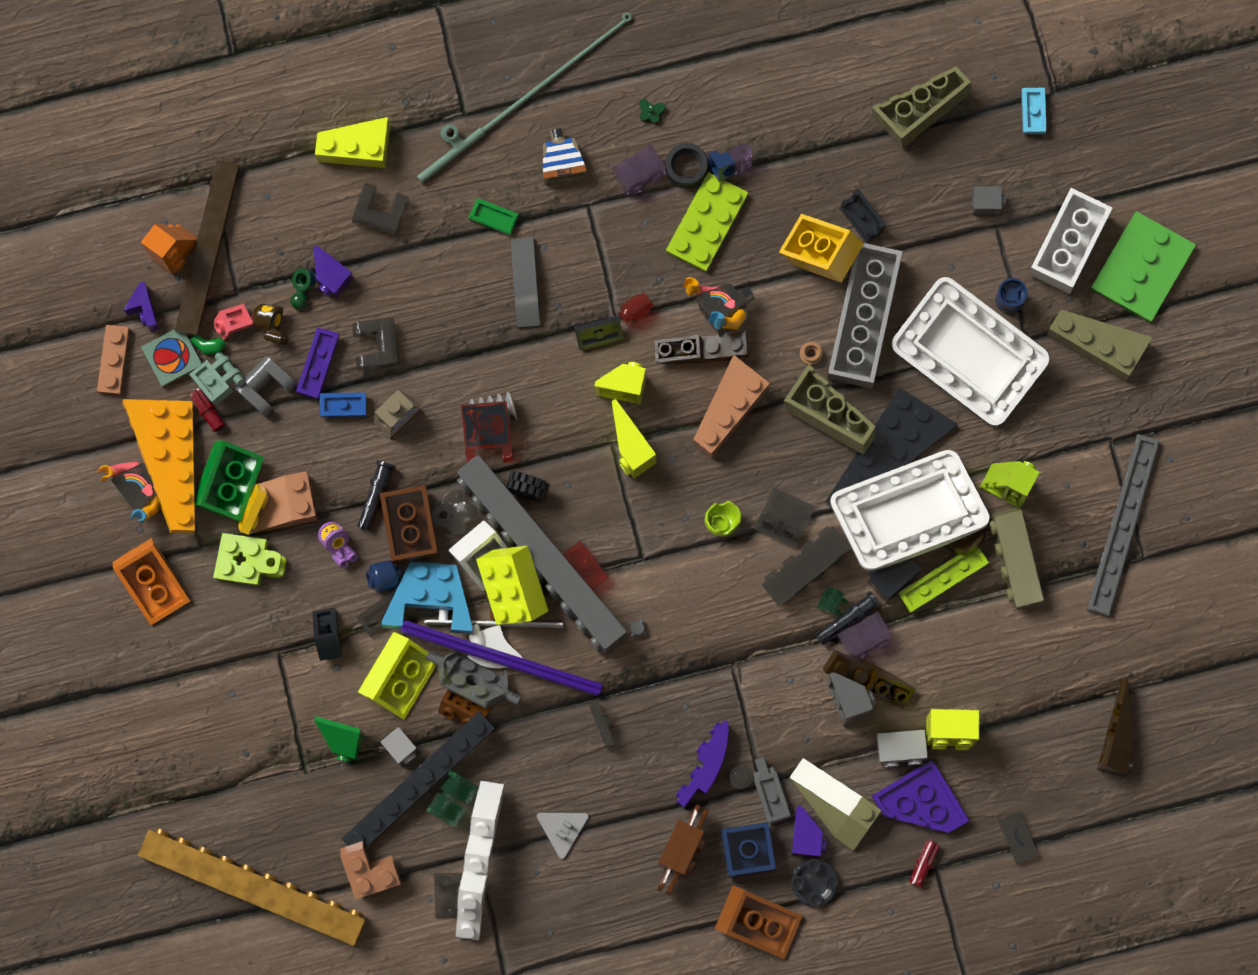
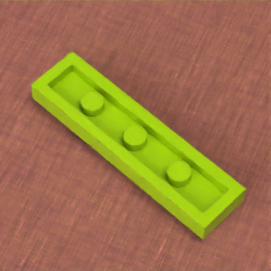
M980 548L968 556L959 554L900 591L898 595L911 614L982 569L989 562Z

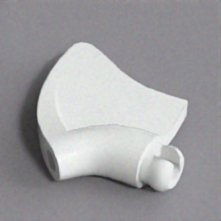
M478 624L472 625L473 634L468 636L471 642L522 658L507 643L500 625L482 631ZM467 655L469 659L484 667L507 668L497 663Z

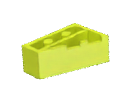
M388 117L318 132L315 150L317 161L385 168L390 131Z

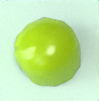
M726 501L723 504L715 503L707 510L704 523L710 533L718 537H727L738 529L742 514L739 507L731 501Z

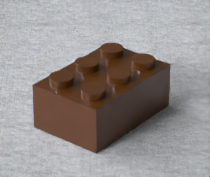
M426 485L380 493L392 563L399 565L439 557Z

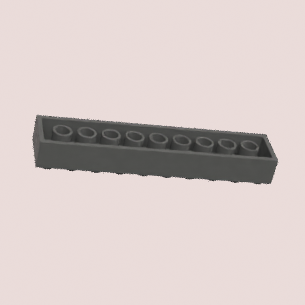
M476 455L456 472L459 478L456 480L458 486L466 495L470 493L473 496L471 498L473 504L481 513L483 511L487 513L486 517L495 530L500 528L502 538L510 548L512 546L529 547L539 582L544 581L546 583V591L555 601L558 598L561 601L560 605L563 612L569 618L573 616L576 619L575 623L578 630L584 636L588 634L591 637L590 644L599 654L603 652L607 656L627 639V631L481 457Z

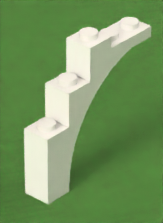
M480 782L471 817L470 836L465 852L464 871L458 893L456 937L479 940L487 878L502 805L504 784Z

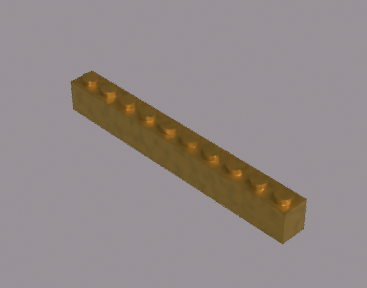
M156 828L155 832L148 830L137 856L354 947L357 946L367 923V920L362 918L363 913L350 909L349 913L341 910L342 905L332 900H329L328 903L319 901L320 896L310 891H307L306 895L297 891L298 886L285 882L283 886L276 883L277 878L264 873L263 877L254 873L255 868L242 864L241 868L233 865V859L223 855L220 858L211 856L213 851L199 846L198 850L190 847L191 842L178 837L177 841L168 838L170 833Z

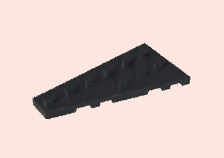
M899 387L875 424V439L864 455L859 452L856 453L825 503L831 507V497L835 492L910 464L958 424Z

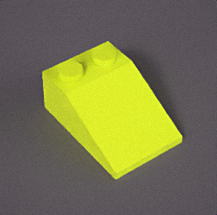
M614 399L612 401V408L620 453V467L627 476L631 474L635 479L657 463L656 454L618 401Z

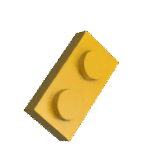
M258 484L255 485L243 518L238 524L240 532L249 535L251 529L256 528L259 521V516H257L260 508L264 509L268 500L265 487Z

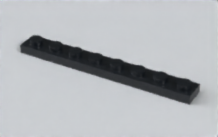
M478 711L341 839L347 846L363 841L365 849L368 848L496 728Z

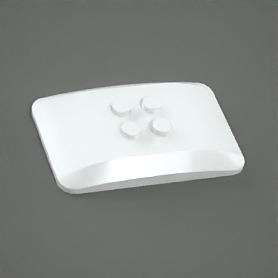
M949 277L940 278L935 282L892 340L893 350L991 425H999L1006 420L1049 363V354L1043 347Z
M951 450L936 453L839 490L832 495L830 502L860 565L869 571L881 569L937 549L985 528L989 523V514L957 453Z

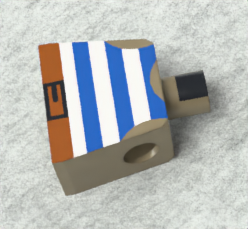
M562 128L551 130L552 142L543 144L544 184L586 178V167L575 138L565 139L564 129Z
M398 390L376 410L374 424L391 439L421 408L405 392Z

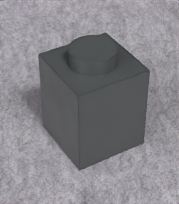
M974 187L972 192V215H1000L1001 209L1005 208L1006 195L1002 194L1001 187Z

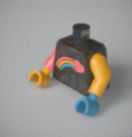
M688 277L683 285L684 288H687L686 293L689 296L696 294L700 312L719 337L731 329L737 330L740 328L744 320L749 316L746 304L755 300L750 288L738 293L732 284L720 287H707L700 285L695 278Z
M144 462L120 463L113 466L102 465L98 469L97 473L104 472L106 474L100 479L102 482H106L110 477H113L111 479L112 483L134 510L130 520L133 518L140 519L137 522L138 527L143 525L144 520L159 512L161 503L158 495L155 493L154 484Z

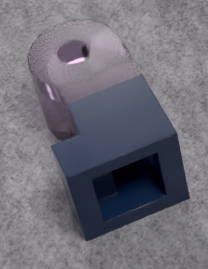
M740 144L735 146L733 150L719 154L717 150L710 152L708 167L718 182L751 168L753 150L746 144Z

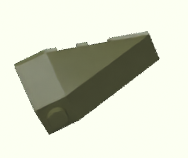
M804 758L790 776L792 782L823 821L832 836L854 851L881 810Z

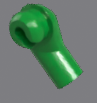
M199 334L198 337L193 336L191 342L205 355L222 352L226 346L222 338L206 341Z

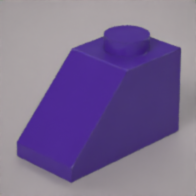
M316 245L313 250L316 279L320 285L318 289L326 296L333 295L337 299L354 278L353 274Z
M797 806L792 855L820 858L821 852H826L827 839L822 838L823 832L803 807Z

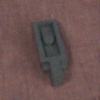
M764 757L756 759L755 764L758 772L753 773L754 782L767 822L770 824L791 817L774 768H767Z

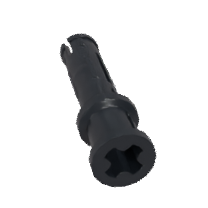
M377 460L376 464L378 466L374 477L369 481L371 489L357 527L364 528L367 531H371V526L381 501L380 493H384V490L387 491L389 489V479L392 471L396 470V466Z
M869 591L865 598L857 603L853 602L848 611L816 632L815 636L824 646L857 621L866 620L865 617L876 609L880 610L882 607L875 596Z

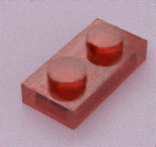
M581 541L562 554L591 590H594L608 579L607 574Z

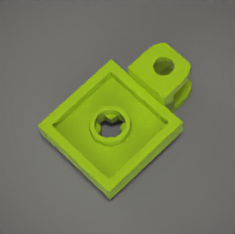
M222 533L213 578L260 586L262 575L272 578L283 577L287 559L275 551L267 550L269 541L266 539ZM240 554H243V557L246 558V562H242L241 565H238V562L235 561L236 557H238Z

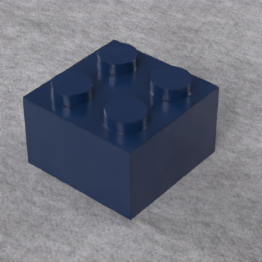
M768 822L721 829L729 878L776 870Z

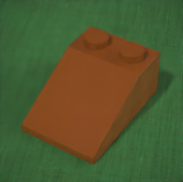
M732 886L714 929L785 959L803 915L746 890Z

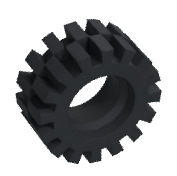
M511 471L506 484V488L511 494L539 503L545 502L550 483L519 471Z

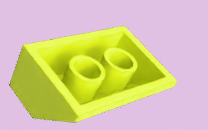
M393 632L358 693L404 720L435 669L436 664L426 660L428 651L410 639Z

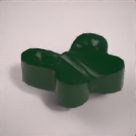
M646 99L639 101V107L642 112L640 120L642 122L650 120L653 124H657L659 116L665 111L664 103L659 102L651 105Z

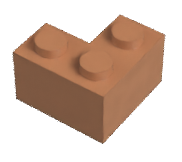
M363 841L340 848V857L355 900L400 885V876L393 856L370 863Z

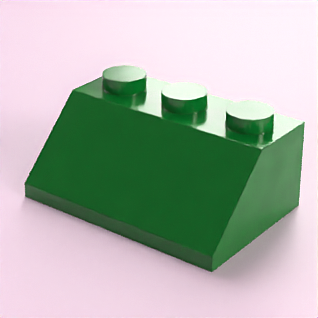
M224 440L214 441L194 496V507L241 522L264 457Z

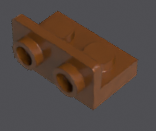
M448 689L441 700L438 712L446 719L454 720L464 725L478 711L487 718L493 706L484 708Z

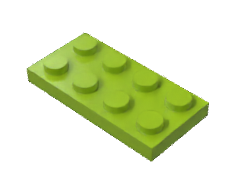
M708 172L670 241L666 253L706 273L743 206L748 192L725 180L718 182L716 177Z

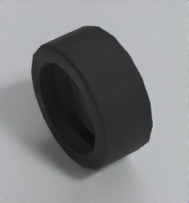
M682 143L673 147L666 157L665 170L668 179L680 188L698 186L704 181L708 173V159L705 152L699 146L692 143ZM683 153L695 155L700 162L699 172L692 178L679 177L674 171L673 163Z

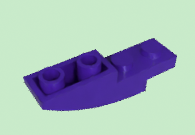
M726 720L722 724L716 723L710 732L712 738L708 743L703 741L696 751L699 754L697 761L702 763L703 766H697L690 775L693 780L688 786L683 785L676 794L679 798L677 804L684 809L698 790L707 795L719 774L728 741V722Z

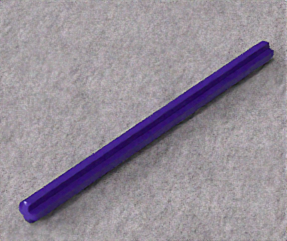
M404 621L401 632L592 695L599 696L602 690L601 683L409 621Z

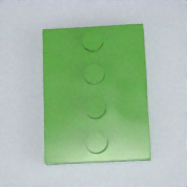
M1136 211L1090 290L1151 323L1196 244Z

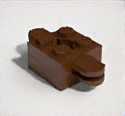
M696 804L688 823L678 819L658 862L659 867L666 869L658 886V891L662 892L670 873H674L666 892L669 896L679 876L685 878L686 873L691 875L696 865V860L693 858L696 852H702L706 843V838L703 837L704 831L701 828L709 813V809H704L697 826L694 827L693 823L701 808L698 804Z

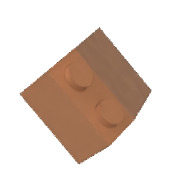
M307 471L282 476L258 484L265 487L268 500L264 509L260 508L257 515L259 516L258 524L255 529H251L250 535L318 521L310 476Z

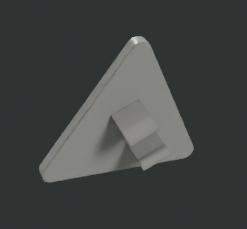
M537 814L541 826L560 859H564L586 823L588 814Z

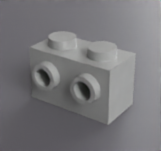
M925 730L879 733L876 736L879 764H885V768L898 767L900 762H908V766L922 765V761L927 759Z

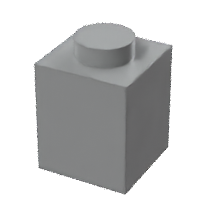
M399 727L381 741L382 745L400 766L403 763L408 765L417 757L415 755L418 751L417 748Z

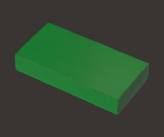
M477 198L468 219L511 237L519 214Z

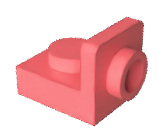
M244 304L222 310L214 319L215 330L221 335L223 340L228 339L231 333L253 325Z

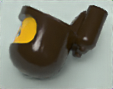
M266 304L256 306L252 312V322L255 327L266 331L262 334L266 341L286 345L288 343V336L278 329L284 310L281 306L271 307Z

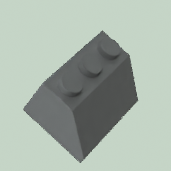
M831 673L827 684L843 727L869 718L875 704L871 691L867 692L865 686L837 673Z

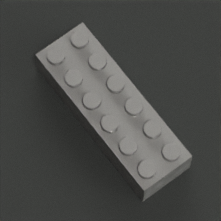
M864 243L852 264L827 379L870 389L873 388L902 251Z

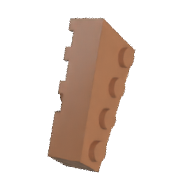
M733 355L693 439V445L711 459L769 390L770 383L735 355Z

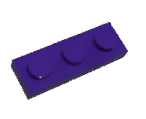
M317 327L296 390L298 394L319 400L340 337L339 333Z

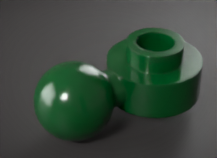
M297 269L292 276V284L297 292L291 296L290 304L296 310H303L307 307L308 297L306 292L312 290L315 286L316 277L310 269Z

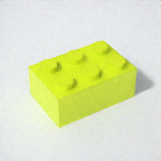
M528 546L495 549L476 559L497 625L533 621L548 612Z
M930 710L926 718V746H932L933 750H946L947 746H955V750L967 751L978 741L979 710Z

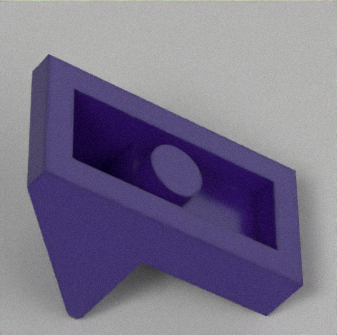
M140 282L125 306L124 312L127 315L142 312L140 313V318L143 326H147L151 332L159 330L148 286L145 282Z

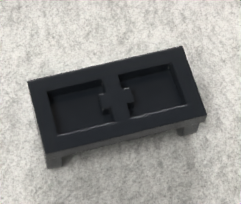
M859 189L854 191L852 197L848 200L844 199L839 209L866 244L885 231V222Z

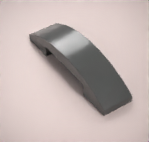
M534 238L511 239L517 328L540 327Z

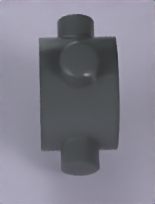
M642 619L628 623L632 638L646 635L647 632L644 631V621Z

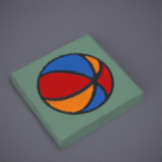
M175 329L141 347L163 388L190 374L202 364L187 335L176 333Z

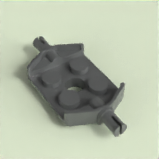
M431 651L427 654L426 660L438 665L439 684L484 708H489L500 701L504 702V700L516 706L520 702L521 696L510 692L508 689L507 671H504L501 676L462 656V652L459 651L449 653L445 657H441ZM467 681H472V682H474L476 685H475V686L469 685V684L467 683Z

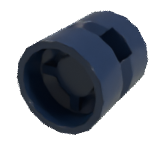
M1008 278L1000 284L995 297L996 306L1000 311L1006 314H1015L1023 308L1028 295L1024 282L1020 279Z

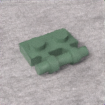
M222 352L215 355L217 360L211 365L206 360L189 374L215 406L233 392L229 385L236 383L238 387H241L245 384L241 371L238 368H234L232 360L228 356H224ZM222 370L227 372L223 377L219 375Z

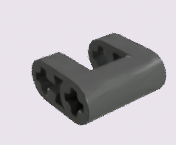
M266 355L244 378L245 384L234 388L240 396L265 418L274 409L258 394L272 378L287 392H290L297 385L285 371Z

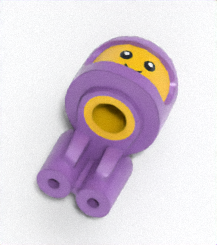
M327 522L320 527L318 532L319 541L325 549L332 553V559L341 568H346L349 561L355 562L358 559V555L347 545L349 536L341 525L336 522Z

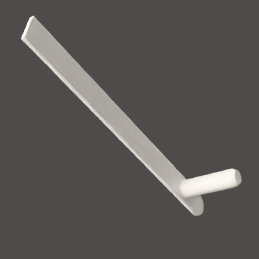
M439 609V620H425L424 624L452 625V620H448V610ZM471 621L472 625L498 626L496 621ZM519 622L500 624V626L563 628V623Z

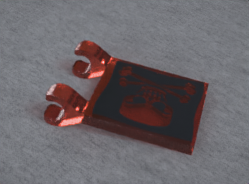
M507 401L461 405L466 464L476 456L475 449L502 447L503 462L511 463L513 461Z

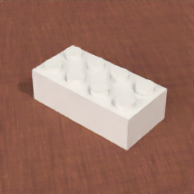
M1071 188L1030 269L1029 275L1070 294L1107 221L1112 207Z

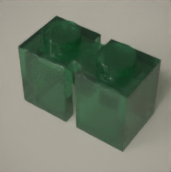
M450 771L440 787L443 790L442 794L437 793L427 812L456 828L466 809L454 803V800L457 798L469 805L479 787L455 772Z

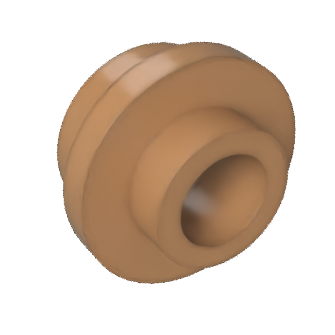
M807 342L801 347L800 358L805 364L815 365L822 359L823 351L819 344ZM810 350L816 354L812 358L807 356V352Z

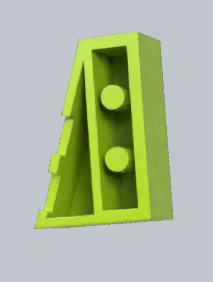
M1020 461L993 463L979 488L1021 509L1040 472L1036 470L1037 467L1027 461L1023 463Z

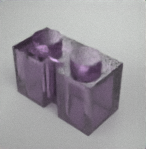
M652 145L640 150L630 159L627 158L612 167L613 175L626 195L639 193L644 189V185L661 180L664 177L663 174L666 173L665 165Z
M876 612L860 623L837 634L836 638L846 655L851 653L865 659L869 656L868 652L876 648L878 651L889 645L888 640L891 639L892 635L879 612Z

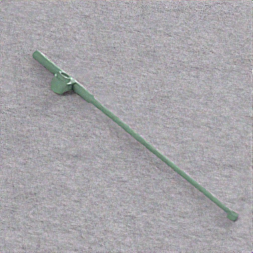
M628 12L624 13L622 21L483 128H478L464 140L459 136V130L455 125L448 124L444 126L440 131V136L453 149L417 176L418 180L421 183L425 182L482 138L485 132L630 21L631 14ZM447 130H451L453 132L452 137L447 136Z

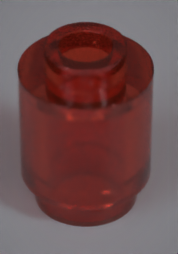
M645 293L636 294L619 306L620 312L618 314L625 324L629 322L633 325L650 313L653 304Z

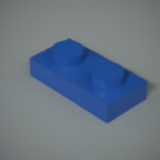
M366 392L320 393V417H367Z

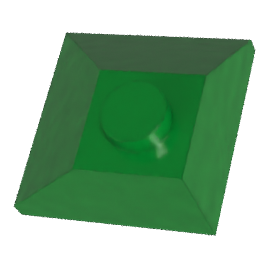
M315 716L314 721L332 753L337 755V760L350 763L351 760L357 761L365 736L363 731L359 728Z

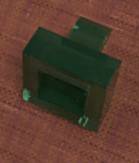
M826 587L816 608L822 612L842 615V612L838 610V606L840 603L847 604L848 601L843 598V592Z

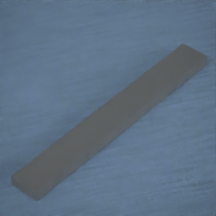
M1139 434L1136 436L1086 609L1087 611L1107 617L1110 616L1159 446V440Z

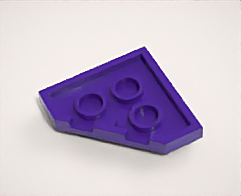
M933 760L871 796L877 807L881 810L883 817L950 833L969 821Z

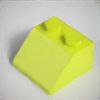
M635 362L618 366L595 381L596 396L641 405L646 382V368H642L641 364Z

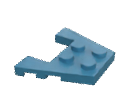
M410 562L382 620V628L401 629L404 622L405 607L453 610L451 632L473 634V627L457 566Z

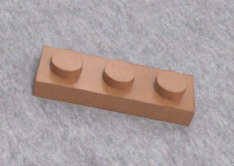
M106 325L97 387L98 393L121 395L130 333L129 327Z

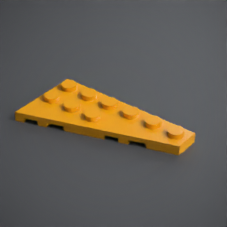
M123 399L122 404L127 411L131 428L134 430L137 438L138 447L148 474L151 476L154 484L155 493L160 500L161 509L170 533H194L192 401Z

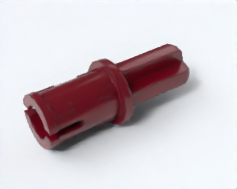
M197 389L190 394L191 399L200 411L199 415L205 418L213 432L219 431L226 425L216 412V406L210 403L202 389Z
M930 840L926 841L919 859L915 860L917 864L908 881L909 883L920 888L923 887L929 869L933 868L931 865L939 849L937 843Z

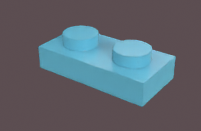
M1022 88L1023 134H1046L1045 88Z

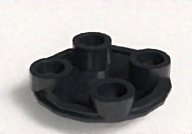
M811 859L797 866L792 874L791 886L793 893L799 901L816 907L826 904L833 898L837 892L838 879L831 865L823 860Z

